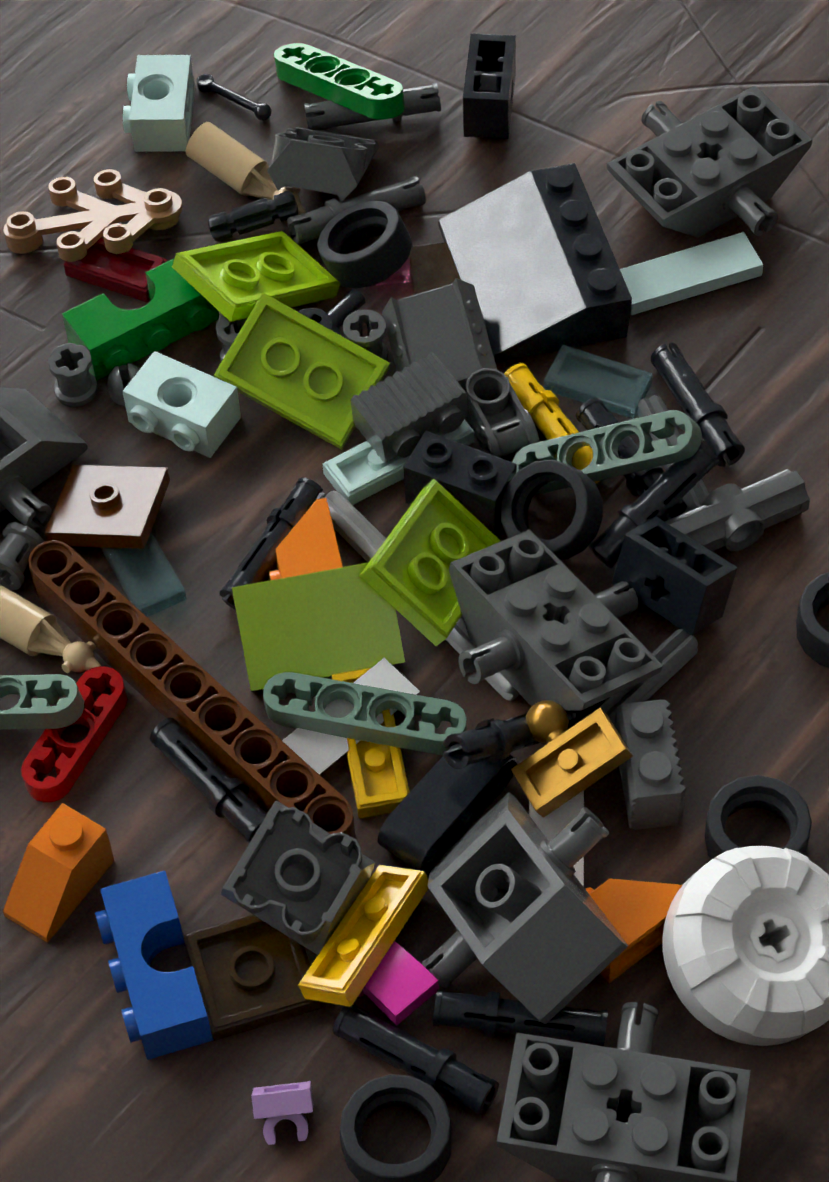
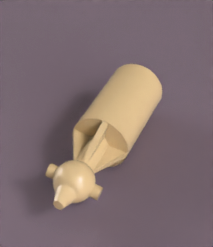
M211 122L203 123L194 131L186 146V155L243 196L249 195L273 200L274 195L290 191L296 199L298 215L306 213L298 195L301 189L282 187L278 191L267 172L269 168L268 163Z
M0 585V638L30 656H36L39 653L62 656L64 663L61 667L66 673L70 671L84 672L101 666L94 657L93 651L96 649V646L93 642L76 641L71 643L57 623L54 615Z

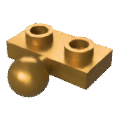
M544 700L537 702L529 709L526 721L532 737L536 741L546 743L547 745L511 770L535 811L544 818L629 760L633 755L608 715L601 708L568 729L569 720L565 709L554 701Z

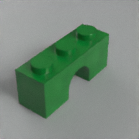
M174 259L145 272L150 302L144 307L134 310L118 308L103 293L62 313L68 343L83 345L90 351L92 365L89 368V372L95 377L96 381L109 375L114 367L133 363L154 351H160L169 344L194 331L202 330L210 323L219 319V311L172 268Z

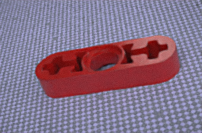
M105 666L91 668L83 673L76 683L84 699V710L81 717L71 725L81 724L89 728L87 737L77 743H68L60 738L62 732L67 727L45 729L23 761L21 768L22 777L27 792L35 800L54 802L68 794L125 708L127 694L123 678L115 669ZM106 687L111 689V695L101 694L96 702H94L93 691L102 693ZM93 707L96 716H94L93 713L90 712ZM54 751L59 755L57 760ZM55 765L58 776L56 778L47 776L42 782L39 781L37 774L39 772L48 774Z

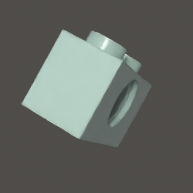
M137 55L135 74H128L127 94L129 101H131V106H124L123 108L124 132L132 134L135 152L186 151V146L190 139L195 93L191 55Z
M155 351L122 391L128 422L132 423L137 429L145 433L153 432L173 441L174 444L185 451H196L209 458L212 457L241 418L236 386Z

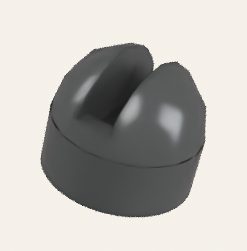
M127 363V365L114 367L109 373L107 381L110 398L116 404L125 406L122 381L132 380L140 370L138 366Z

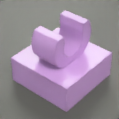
M311 1081L253 1088L251 1096L254 1119L266 1118L263 1135L267 1144L272 1145L276 1143L275 1125L283 1119L293 1121L297 1126L298 1141H305L308 1135V1121L303 1113L313 1112Z

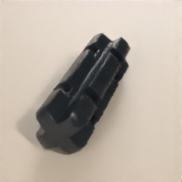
M286 191L274 195L271 201L264 198L233 208L231 214L228 215L225 211L212 215L208 218V226L213 239L220 242L232 238V234L235 232L242 235L275 224V219L280 218L282 222L287 220L288 217L297 216L298 206L292 192Z

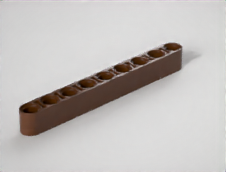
M55 540L43 542L31 551L28 559L29 568L37 596L41 602L85 643L88 641L93 642L96 646L94 651L107 664L118 671L122 678L166 719L175 718L179 722L178 724L209 753L231 778H240L249 787L248 795L265 812L268 813L274 802L279 801L288 808L294 807L308 814L312 823L320 828L328 825L341 827L336 831L328 832L330 834L342 832L356 839L353 810L349 802L77 552L64 542ZM159 663V665H157V666L147 667V666H149V665H151V664ZM191 694H192V695H195V696H193L192 698H187V699H182V698H181V697H183V696H185V695H191ZM219 727H231L225 731H214ZM255 759H266V760H267V761H265V762H263V763H261V764H250V763H249V762H251V761H253V760H255ZM290 792L304 793L295 798L284 797V795Z

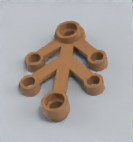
M113 169L102 170L94 176L96 194L104 199L115 198L127 203L115 206L77 191L76 183L72 178L59 177L52 180L48 185L51 202L56 206H68L81 212L35 219L29 212H16L7 218L3 231L7 247L14 253L23 254L35 251L42 245L43 235L82 229L80 232L70 231L63 233L57 238L58 252L62 260L74 262L84 258L87 254V249L102 236L104 237L105 248L108 252L121 254L129 251L133 246V242L147 229L165 230L176 225L183 209L182 200L178 194L163 188L152 189L148 192L141 191L123 184L118 171ZM123 221H129L127 224L119 223Z

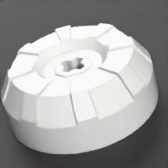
M770 846L734 848L716 856L694 873L682 885L672 900L666 915L662 937L664 963L668 977L676 994L687 1010L713 1032L739 1043L759 1046L790 1042L826 1023L829 1020V875L811 862L807 856L797 851Z

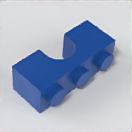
M160 871L101 888L105 910L95 912L103 944L115 942L119 957L108 960L116 992L120 993L128 990L132 1007L121 1010L130 1043L142 1040L146 1058L149 1060L213 1041L208 1016L193 966L175 972H160L149 966L152 959L162 950L185 943L166 871Z

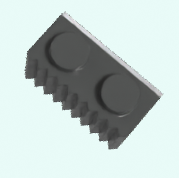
M429 353L426 358L421 357L418 363L413 362L410 367H404L401 372L396 371L393 376H387L385 381H379L376 386L371 385L367 391L362 390L359 395H354L350 400L356 428L360 430L362 436L370 443L372 449H375L383 463L397 456L400 458L410 456L425 431L434 434L439 432L442 434L451 433L468 416L466 392L434 353Z
M666 700L620 704L616 707L615 728L633 757L619 766L629 828L638 830L677 826L683 818L686 787L683 786L684 778L682 777L680 758H678L679 750L676 748L677 740L673 730L674 722L671 720L670 703Z

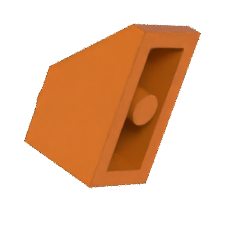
M327 498L317 499L275 549L278 570L269 571L270 580L343 567Z
M62 803L28 843L3 909L4 916L48 943L115 861L106 828Z
M608 879L595 890L591 887L586 888V891L628 945L600 973L609 983L663 943L662 937L666 915L672 900L682 885Z

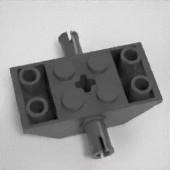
M753 86L684 123L662 101H657L655 106L651 104L644 111L641 121L657 137L608 162L607 170L663 227L698 238L738 216L756 236L763 235V230L759 225L767 233L775 225L778 214L764 202L772 198L811 148L812 139L761 90Z
M0 387V513L4 510L9 511L20 523L36 532L39 530V526L32 520L33 517L44 527L50 520L52 509L31 491L88 450V446L82 438L26 389Z
M531 530L451 562L449 573L469 640L476 646L472 650L462 652L459 656V668L464 677L469 676L468 682L477 684L482 682L483 679L500 672L531 706L540 701L550 700L560 704L565 710H584L661 673L663 665L617 619L623 615L635 612L638 608V597L635 590L631 588L620 594L621 591L628 589L629 586L627 582L622 581L609 589L593 595Z
M508 792L431 867L427 887L457 929L437 951L422 962V965L438 979L441 987L449 988L452 982L478 958L481 964L540 1022L546 1025L628 947L627 943L574 875L576 871L573 866L603 837L605 838L610 834L607 828L603 826L604 824L590 810L585 807L579 811L580 813L551 841H548L516 797Z
M630 1002L622 1006L617 1048L516 1033L497 1136V1147L555 1179L572 1182L737 1181L751 1070L651 1054L655 1025L659 1013L656 1008L645 1003L643 1004L640 1025H635L638 1002ZM618 1117L629 1118L628 1122L616 1120Z

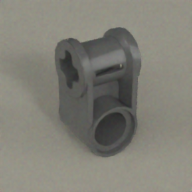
M491 368L479 369L472 373L467 379L466 384L468 416L466 418L474 430L481 451L502 458L519 452L525 446L538 443L539 437L535 424L528 411L523 408L506 375L497 369Z

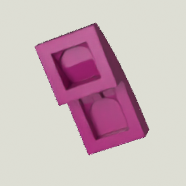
M394 941L364 986L359 997L366 994L397 1026L437 992L439 983L434 975Z

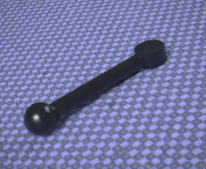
M210 74L198 76L196 82L199 91H213L254 112L259 120L265 121L270 118L272 110L268 104H256L214 82V78Z

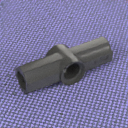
M787 469L742 489L736 484L720 486L704 499L700 507L665 522L711 551L724 546L729 551H739L756 542L764 533L765 528L809 510L810 498L806 491L805 482L796 470L791 472Z

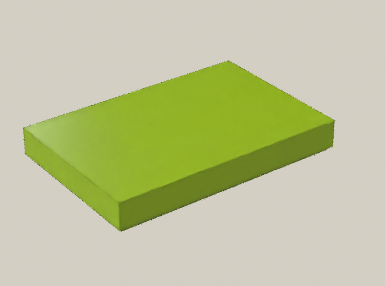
M283 231L176 253L172 265L174 270L230 322L248 318L262 293L291 308L334 298L337 296L340 283L335 277Z
M262 293L220 363L214 377L236 386L237 391L342 450L355 428L351 398L354 395H359L362 390L367 391L371 385L376 386L379 381H382L390 368V363L269 295Z
M433 479L422 489L359 576L435 646H438L448 637L462 616L449 573L451 562L501 541L443 486Z
M368 563L232 587L251 691L264 689L269 679L283 672H294L324 678L332 676V674L372 668L383 658L391 665L405 662L396 609L359 576Z

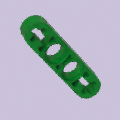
M287 44L274 52L277 77L282 81L376 120L397 117L405 110L403 87L396 80L308 44Z

